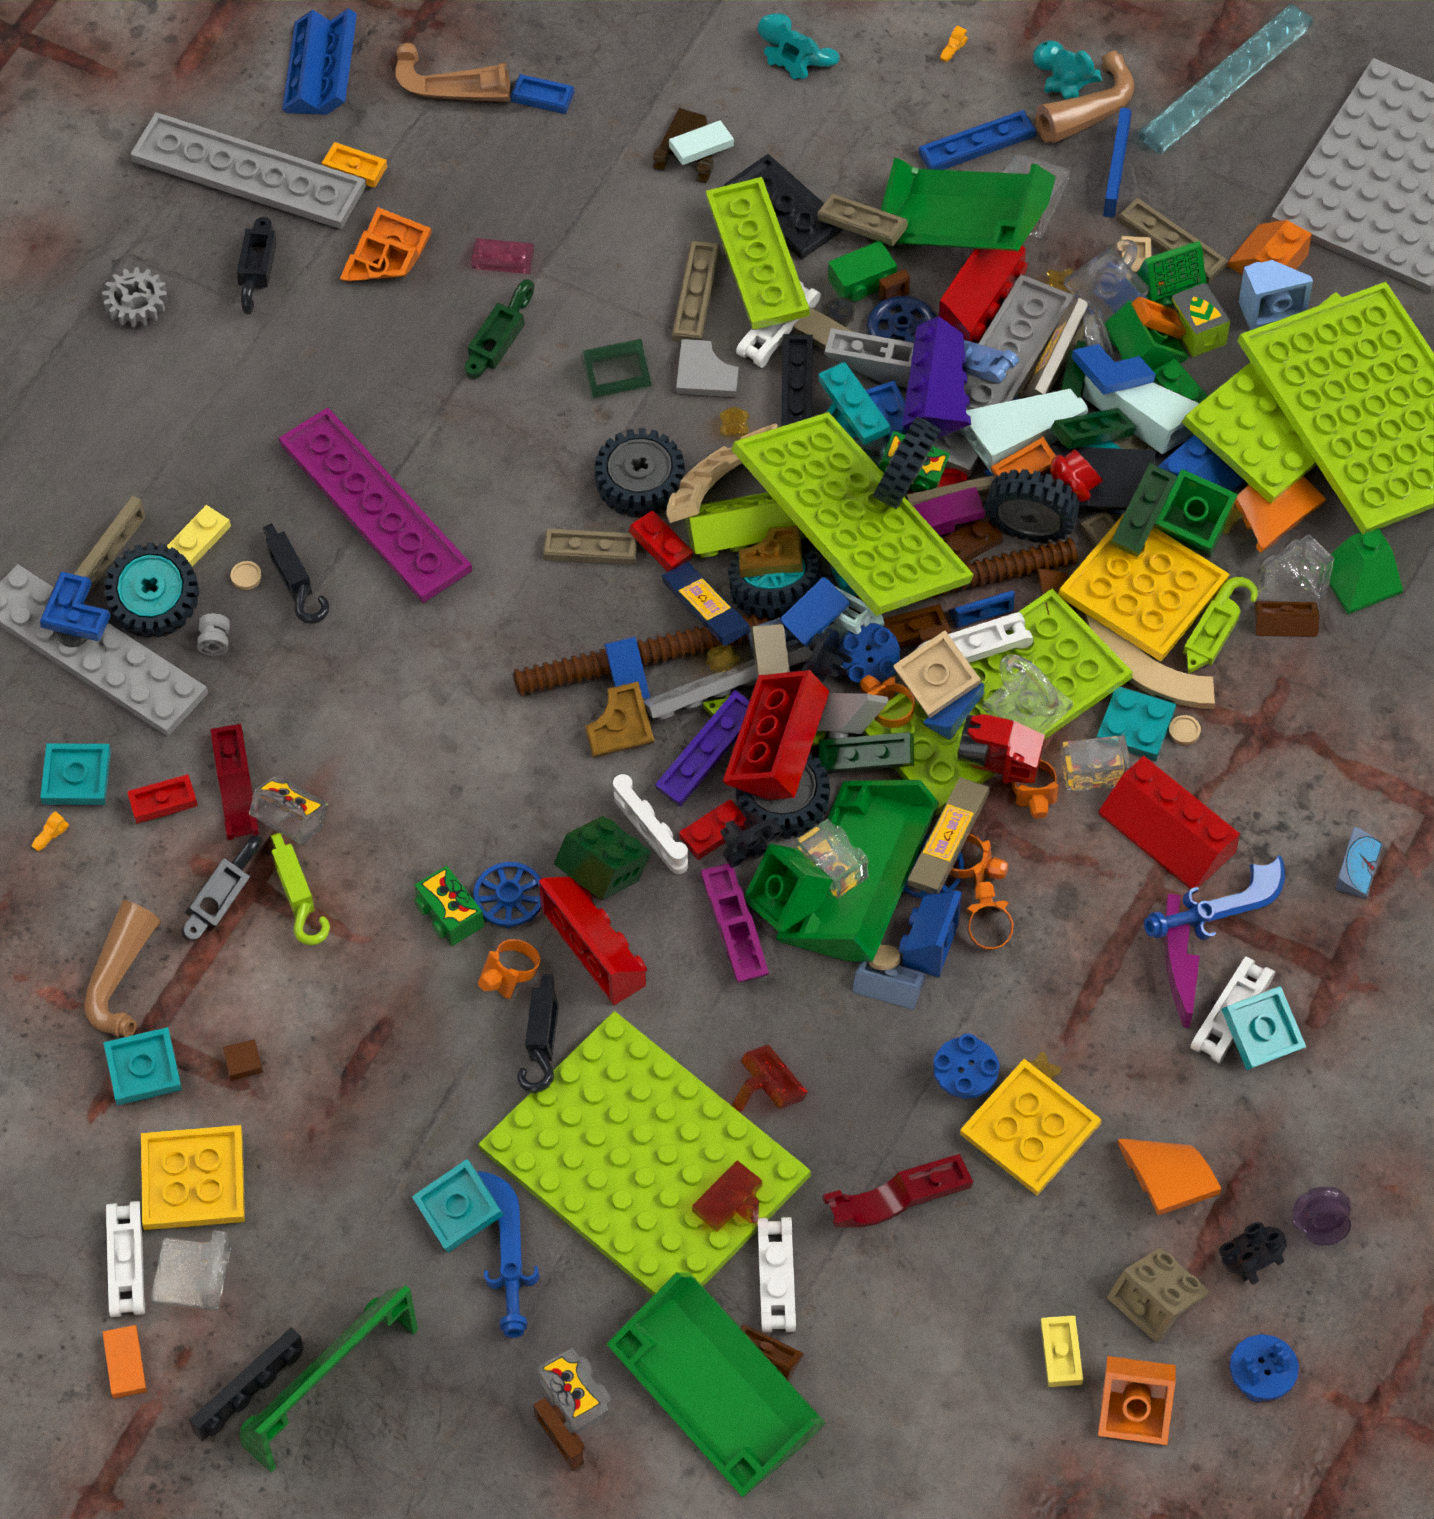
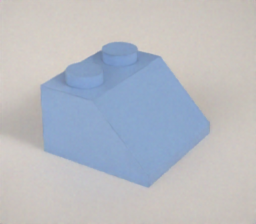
M1274 260L1262 263L1255 262L1245 266L1238 303L1249 329L1253 330L1308 310L1313 284L1311 276Z

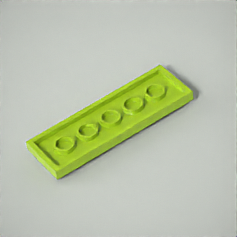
M759 177L707 190L706 199L752 330L810 316L808 302L763 178Z

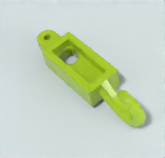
M280 832L273 834L271 839L275 849L271 851L275 868L295 917L294 935L302 944L318 945L329 934V921L326 917L322 916L319 918L322 928L318 934L307 935L304 933L305 920L309 913L315 911L312 895L292 844L285 845Z

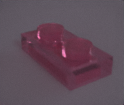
M476 238L471 260L472 269L530 274L534 256V244Z

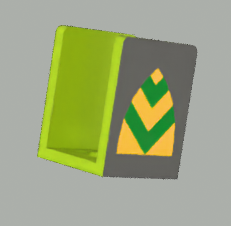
M1206 283L1172 296V301L1179 311L1177 314L1187 332L1180 339L1192 358L1227 344L1230 319Z

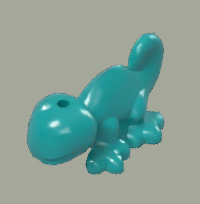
M768 14L759 21L757 30L760 36L769 44L779 46H767L764 49V54L768 57V64L771 66L776 63L779 67L784 65L794 80L797 78L805 79L808 76L807 66L828 67L836 65L840 60L839 53L832 48L820 49L812 38L796 30H791V19L785 14Z
M1049 40L1038 44L1033 51L1032 59L1035 66L1040 70L1052 71L1053 76L1048 77L1045 81V93L1052 91L1055 93L1061 92L1064 99L1079 97V90L1083 86L1103 80L1100 70L1094 69L1093 60L1084 50H1080L1075 54L1070 50L1064 49L1061 43Z

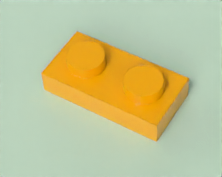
M334 142L322 161V165L363 178L367 186L375 188L387 169V160Z

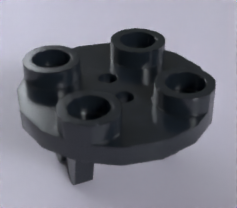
M828 629L823 635L816 633L812 639L810 650L813 653L809 663L807 662L803 666L802 671L810 670L821 683L824 682L827 675L837 677L839 674L847 675L849 670L844 668L842 664L843 662H853L852 657L838 649L839 632Z
M752 812L749 814L750 819L743 822L746 827L745 830H741L733 820L726 822V828L721 829L720 833L728 846L723 853V857L731 868L740 865L749 856L757 859L765 854L768 847L767 844L783 832V829L776 820L769 819L764 821L757 812Z
M1255 1222L1248 1225L1243 1234L1232 1241L1222 1244L1219 1248V1253L1224 1267L1229 1272L1240 1274L1245 1282L1249 1280L1254 1285L1259 1281L1255 1271L1263 1269L1273 1262L1278 1266L1284 1262L1282 1254L1287 1246V1241L1284 1233L1279 1228L1264 1227L1262 1222Z

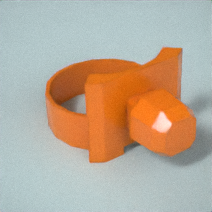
M867 675L860 681L859 686L863 694L885 696L889 700L894 698L895 692H898L908 697L912 703V710L900 719L891 720L883 718L878 714L874 719L880 725L888 728H899L906 725L913 718L915 712L914 696L907 687L895 683V677L887 679L882 685L881 682L870 675Z
M1040 759L1038 768L1047 771L1052 776V783L1041 788H1031L1023 784L1017 787L1016 783L1012 782L1014 794L1017 796L1016 805L1021 807L1029 806L1030 814L1035 819H1042L1047 816L1048 805L1057 802L1059 785L1056 784L1057 775L1054 768L1049 763Z
M969 833L965 842L977 845L983 852V859L980 863L969 869L959 870L952 868L949 875L962 879L974 876L975 886L977 883L985 882L987 875H989V878L1004 879L1008 872V863L996 857L992 859L989 840L982 843L978 837Z
M991 882L976 884L975 899L979 900V904H972L964 910L969 915L971 914L967 924L970 939L976 946L986 950H994L1004 946L1010 940L1014 926L1011 915L1005 909L1009 903L1004 900L993 902L992 897H995V892ZM995 907L1003 911L1008 917L1010 934L1002 945L985 947L973 938L970 930L971 919L979 909Z
M509 939L503 941L498 946L496 952L489 951L478 981L479 987L483 991L497 990L505 998L511 999L517 982L529 981L536 975L541 960L538 951L529 943L521 940ZM504 951L523 953L531 959L535 968L528 971L507 969L499 961V953Z

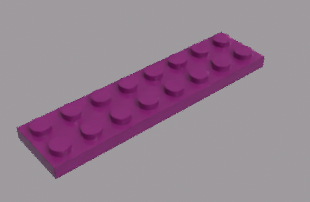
M328 407L279 437L280 446L422 603H425L472 572V564Z

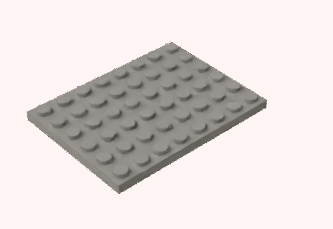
M1373 58L1273 213L1271 222L1288 220L1312 233L1311 242L1427 293H1431L1434 288V83Z

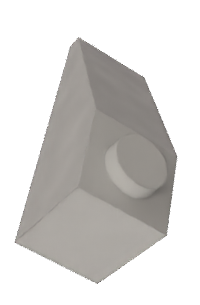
M831 328L824 355L839 363L845 362L848 367L882 384L895 381L898 387L908 388L914 343Z

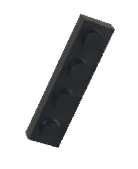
M783 334L781 427L812 417L813 335Z
M292 1327L288 1329L189 1419L193 1433L203 1442L209 1435L214 1436L221 1431L226 1420L234 1412L239 1413L244 1410L250 1403L251 1397L258 1390L269 1387L276 1379L277 1373L286 1365H293L300 1358L304 1349L301 1336Z

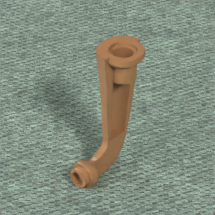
M404 43L396 51L398 59L396 78L400 85L411 94L439 99L511 101L508 66L505 62L499 63L496 66L422 76L414 70V65L419 60L415 45Z
M1111 51L1101 58L1103 62L1101 65L1102 71L1105 73L1111 72L1114 76L1115 84L1113 88L1069 100L1041 104L1036 107L1035 123L1038 133L1045 143L1052 142L1053 144L1077 134L1120 111L1121 107L1123 108L1129 103L1134 92V79L1125 64L1122 54H1118L1117 51Z
M128 900L122 901L91 976L84 1003L85 1014L90 1024L96 1030L112 1033L117 1038L132 1036L136 1031L137 1023L125 1012L112 1014L108 1009V1000L154 929H158L161 924L160 919L152 912Z

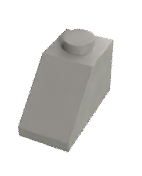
M829 693L817 731L829 732V738L832 739L848 738V734H862L886 706L888 697L872 694Z

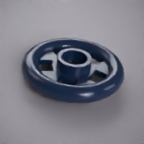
M895 296L881 301L872 309L867 320V331L869 335L890 339L894 336L914 343L915 337L913 335L916 332V327L935 318L936 315L929 305L917 298ZM901 308L903 312L891 315L889 310ZM917 311L923 318L917 321L912 313ZM879 322H888V330H879ZM899 322H905V323H907V324H906V325H900V324H898V323H899Z

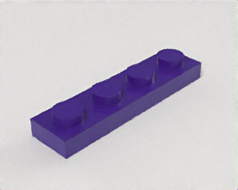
M734 690L655 784L656 789L681 807L736 742L750 701Z

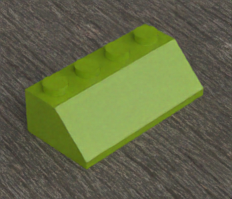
M768 492L704 503L700 505L699 514L684 518L691 549L695 554H700L701 557H712L719 554L718 550L729 548L732 552H738L741 549L749 548L748 545L762 542L770 528L797 526ZM800 530L801 540L806 539V535Z

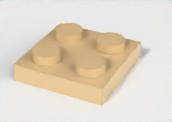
M943 631L893 665L894 670L929 718L982 683L979 676L946 631Z

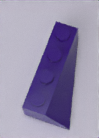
M939 316L916 327L902 427L909 430L916 416L941 429L936 439L971 425V416L966 413V407L970 405L969 396L964 392V385L968 382L967 374L962 369V365L966 362L963 333Z

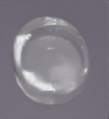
M1098 307L1094 313L1083 315L1087 346L1099 344L1112 357L1111 342L1101 309Z

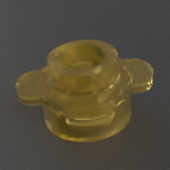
M731 407L720 413L719 418L722 421V426L720 427L721 435L739 434L744 436L749 433V427L747 426L749 413L747 411Z
M720 645L708 652L706 664L711 665V671L724 672L731 669L734 664L739 662L740 658L738 655H735V651L732 650L730 645Z

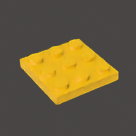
M1023 1059L960 1129V1135L1038 1196L1101 1125L1102 1119L1026 1059Z
M241 1125L141 1133L142 1225L144 1230L245 1222L243 1132Z

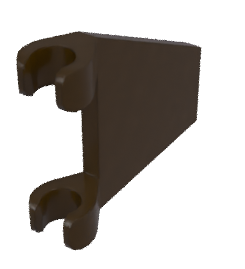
M681 108L678 109L659 148L653 154V160H655L653 164L654 169L663 171L667 165L669 155L675 156L669 147V139L706 126V115ZM712 154L695 160L699 162L697 165V181L704 183L709 181L714 164Z

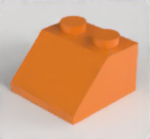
M1288 220L1259 224L1230 258L1227 267L1243 275L1245 266L1255 262L1262 263L1274 260L1296 270L1308 256L1312 233Z
M1107 1356L1098 1436L1167 1445L1176 1383V1365Z

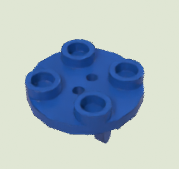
M870 623L867 627L861 625V632L859 634L851 631L846 632L841 639L838 649L853 658L852 663L843 662L842 664L844 668L849 670L847 676L852 681L860 683L864 677L870 675L881 682L896 672L893 665L899 662L900 647L896 637L887 627L877 623ZM867 645H870L869 650L865 649ZM869 657H872L871 662L867 661Z
M963 1034L944 1043L936 1052L933 1060L934 1078L939 1086L948 1094L963 1099L977 1098L987 1093L995 1085L1000 1069L998 1057L993 1049L972 1034Z
M1259 1334L1247 1337L1236 1346L1231 1355L1230 1373L1233 1383L1253 1402L1279 1399L1290 1392L1297 1382L1299 1364L1295 1352L1286 1342L1275 1336Z

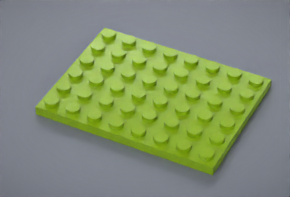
M1387 282L1240 334L1237 342L1363 535L1377 528H1383L1434 508V352Z
M616 1011L608 1016L553 1070L554 1080L549 1088L542 1092L530 1093L478 1144L479 1150L652 1296L676 1272H690L704 1286L758 1231V1218H768L769 1220L811 1177V1170Z

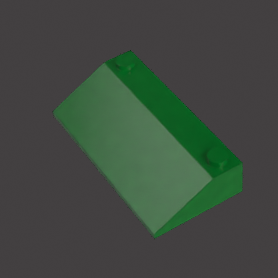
M894 158L881 210L907 219L908 227L895 244L1018 252L1048 207L1056 176L1037 164H1031L1029 174L918 169L900 158Z
M921 780L843 781L816 846L827 840L834 854L844 866L852 869L858 868L854 873L856 884L838 895L837 880L833 874L829 873L833 879V884L830 886L821 907L784 932H778L776 939L779 942L845 961L873 962L939 804L938 800ZM810 858V860L817 866L823 867L825 869V865L816 859Z
M676 1272L607 1343V1346L742 1497H745L797 1453L826 1424L821 1416L690 1272Z
M404 1285L386 1291L380 1298H373L366 1305L364 1313L259 1415L251 1416L245 1421L239 1433L242 1447L272 1473L276 1469L269 1442L289 1424L287 1412L381 1321L389 1327L395 1320H398L413 1335L418 1331L411 1289Z

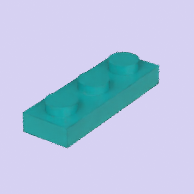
M845 362L819 373L820 384L863 445L890 433L891 426Z

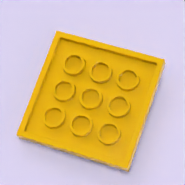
M1123 514L1059 589L1058 595L1069 604L1161 662L1217 595L1222 585L1229 579L1230 574L1154 526L1138 558L1111 545L1110 542L1124 516Z

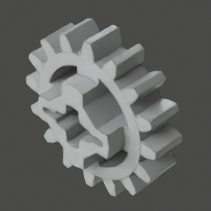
M135 267L134 273H129L127 269H124L123 276L113 275L114 283L106 282L107 291L102 292L105 311L110 313L112 320L119 318L120 325L123 326L127 321H130L131 326L135 327L137 322L141 321L146 326L148 318L156 321L158 319L157 312H165L164 304L168 303L165 282H161L160 275L158 274L152 277L150 269H147L144 273H140L139 267Z

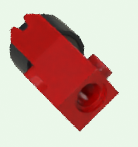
M968 714L961 736L957 761L968 763L975 769L1002 774V783H1035L1045 735L1013 720L986 714L977 716Z

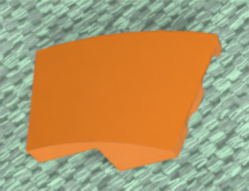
M377 207L367 231H363L354 254H350L340 280L357 281L405 277L421 255L432 233V229Z
M1303 476L1271 504L1254 488L1248 485L1238 494L1235 505L1244 518L1243 521L1246 528L1253 530L1258 540L1256 548L1262 553L1276 544L1282 535L1298 526L1304 517L1320 508L1327 499Z
M1118 1139L1117 1143L1129 1169L1133 1168L1143 1192L1147 1191L1158 1216L1220 1195L1221 1187L1203 1156L1192 1145Z

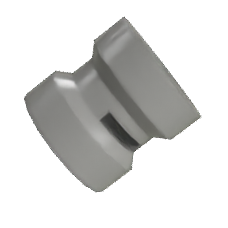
M215 613L200 617L198 630L201 635L197 639L198 651L208 656L225 654L228 651L229 640L226 637L230 630L229 619L226 616Z

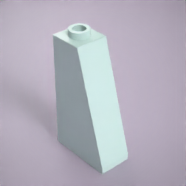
M1085 376L1082 397L1101 411L1119 408L1137 426L1133 434L1161 454L1171 450L1194 435L1181 422L1185 415L1199 405V403L1155 383L1103 395L1092 381Z
M1071 389L966 410V413L971 416V425L960 429V431L992 473L991 466L1042 437L1045 438L1048 445L1059 441L1050 431L1054 421L1088 414V408L1081 397L1077 398Z

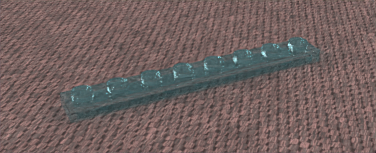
M1291 3L1140 130L1139 139L1159 154L1163 153L1312 26L1313 18Z

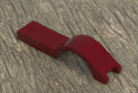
M235 724L212 728L210 732L225 817L224 823L227 840L251 834L253 836L259 835L242 725Z
M957 1154L900 1171L888 1182L871 1191L847 1195L843 1194L841 1190L824 1194L822 1199L824 1204H829L834 1214L833 1223L835 1227H866L892 1219L910 1206L970 1189L973 1180L961 1155Z

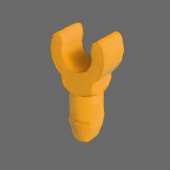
M958 25L954 28L948 44L941 52L940 60L945 63L953 58L955 52L966 44L968 37L965 36L967 33L966 29Z
M56 811L53 812L47 819L43 831L35 837L31 846L36 851H41L47 847L46 845L53 838L66 831L69 824Z

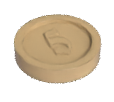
M243 561L236 564L230 573L233 585L241 590H251L257 587L262 579L260 567L251 561Z
M1177 716L1169 725V736L1179 745H1191L1200 737V724L1191 716Z
M880 945L873 962H868V964L876 970L893 969L900 963V953L893 946Z

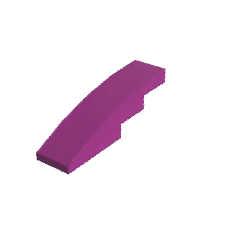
M976 486L913 505L938 535L954 532L956 524L982 519L985 516V510Z
M727 863L701 870V878L737 983L769 975L751 913L749 914L734 868H731Z
M1168 893L1165 916L1179 913L1181 895ZM1190 925L1169 928L1167 935L1164 937L1167 975L1172 997L1184 1028H1190L1200 959L1199 955L1187 954Z

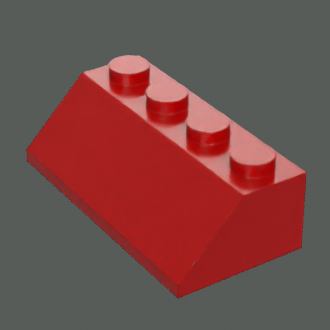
M1022 245L1018 252L974 249L940 299L939 317L962 332L964 340L974 343L982 339L989 320L993 321L1000 309L1001 302L1007 298L1017 278L1021 274L1025 275L1028 263L1025 262V247Z
M810 670L758 676L723 779L726 785L767 800L795 798L830 692Z
M1144 755L1121 776L1098 811L1102 818L1190 890L1195 887L1199 888L1237 852L1240 833Z
M544 877L540 879L539 891L542 913L613 1006L646 986L645 972H647L644 961L639 955L633 956L628 949L629 944L620 931L616 933L610 926L611 921L607 913L602 908L597 909L592 903L591 893L582 885L579 886L571 877Z

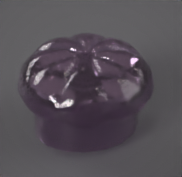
M1329 1186L1314 1187L1308 1192L1303 1193L1296 1200L1292 1209V1221L1295 1227L1304 1233L1307 1239L1314 1244L1323 1246L1338 1243L1347 1237L1351 1230L1349 1218L1351 1201L1338 1188Z

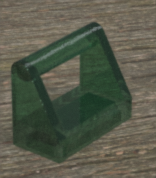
M642 339L588 349L581 353L592 398L651 386ZM636 355L641 376L596 385L592 364Z

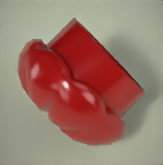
M1075 449L1064 457L1059 454L1055 455L1051 461L1050 470L1053 479L1059 478L1064 481L1063 486L1069 485L1072 488L1071 493H1076L1079 502L1089 500L1091 497L1089 491L1103 482L1099 474Z

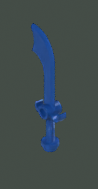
M1278 855L1268 865H1249L1251 880L1244 892L1197 903L1192 899V895L1198 891V888H1192L1183 895V903L1189 909L1188 911L1164 916L1161 912L1150 913L1144 920L1145 932L1148 936L1158 939L1165 937L1169 928L1189 924L1194 927V932L1199 939L1208 940L1216 933L1206 932L1203 927L1205 922L1262 908L1275 901L1281 893L1285 881V867L1282 856Z
M477 1171L504 1214L497 1219L500 1225L501 1275L498 1279L492 1280L490 1279L489 1272L485 1270L484 1277L487 1286L492 1289L505 1286L507 1316L500 1319V1329L504 1332V1336L518 1338L527 1329V1319L520 1315L519 1288L522 1285L532 1286L536 1284L540 1275L537 1265L534 1266L535 1271L533 1275L526 1277L522 1274L520 1208L515 1191L502 1178L491 1173Z

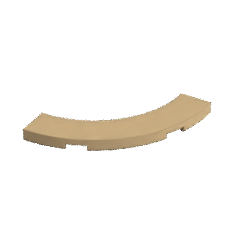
M772 424L746 434L741 439L779 427L777 424ZM721 447L698 463L683 477L679 490L676 493H672L668 501L666 514L670 523L699 514L701 502L708 490L722 476L742 464L731 451L732 447Z
M1084 613L1087 625L1133 671V677L1128 681L1132 685L1149 695H1158L1172 700L1177 705L1214 709L1213 677L1187 674L1164 666L1131 642Z

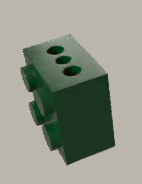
M601 816L565 835L554 865L600 900H604L639 882L651 851L643 846L637 838L630 836L620 829L614 821Z

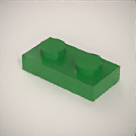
M1176 358L1153 370L1156 374L1153 383L1199 404L1208 397Z

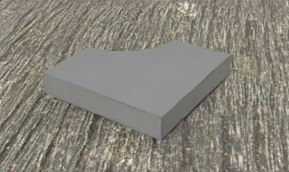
M682 339L676 394L736 398L739 367L727 365L718 359L712 350L711 341Z

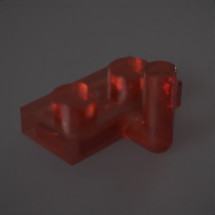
M768 1044L748 1051L743 1055L740 1062L753 1077L744 1082L732 1102V1107L738 1112L743 1111L754 1091L761 1088L779 1109L803 1101L808 1092Z
M737 1160L692 1205V1212L716 1232L736 1212L747 1222L756 1223L759 1219V1200L753 1197V1195L762 1187V1180Z

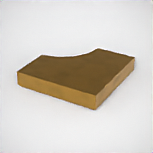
M799 527L770 528L762 542L753 547L739 550L741 578L783 572H803Z
M639 682L609 688L607 691L608 704L605 712L597 721L585 726L593 758L654 743Z

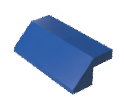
M348 8L332 20H329L312 9L295 21L282 111L296 114L327 115L345 103L357 13Z

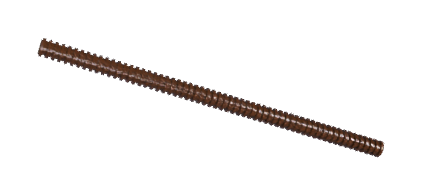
M1066 538L1065 542L1057 540L1056 544L1049 542L1045 547L1040 544L1037 546V549L1032 546L1028 548V551L1020 549L1019 553L1011 551L1010 555L1002 553L999 558L994 555L990 560L987 557L983 558L982 562H979V560H974L973 564L965 562L964 564L974 574L971 583L949 591L954 594L958 589L961 592L965 591L966 587L974 589L975 585L983 587L985 583L992 585L994 581L1001 583L1004 578L1009 581L1012 580V576L1021 578L1022 574L1025 576H1030L1031 572L1038 574V569L1049 570L1052 567L1055 570L1058 569L1059 565L1063 568L1067 567L1068 563L1076 565L1078 561L1076 545L1071 538ZM949 591L943 592L941 595L946 596ZM848 606L849 609H851V610L857 612L858 614H861V612H859V611L853 609L852 607ZM755 613L750 615V617L741 615L750 628L781 617L780 614H776L775 618H768V614H764L763 618L756 617ZM704 625L703 628L695 626L691 631L689 628H686L683 633H680L679 630L675 631V635L666 633L665 637L657 635L654 640L651 637H648L645 642L641 639L637 640L643 667H647L648 663L651 662L653 665H656L657 661L660 660L662 663H665L668 658H671L673 661L676 660L677 656L685 658L686 654L694 656L697 651L703 654L706 649L711 652L714 651V647L723 649V645ZM745 635L727 646L732 647L735 642L737 645H740L744 640L749 643L748 637ZM602 648L599 650V653L590 651V655L581 653L578 658L573 655L569 660L566 657L562 658L561 662H557V660H552V664L543 662L540 667L535 664L531 669L528 666L524 667L523 671L514 669L513 678L517 693L522 697L525 696V692L534 694V690L543 692L546 687L551 690L555 685L559 688L562 687L563 683H567V685H572V681L581 683L584 678L589 681L593 676L597 679L600 678L601 674L610 676L611 671L606 651Z

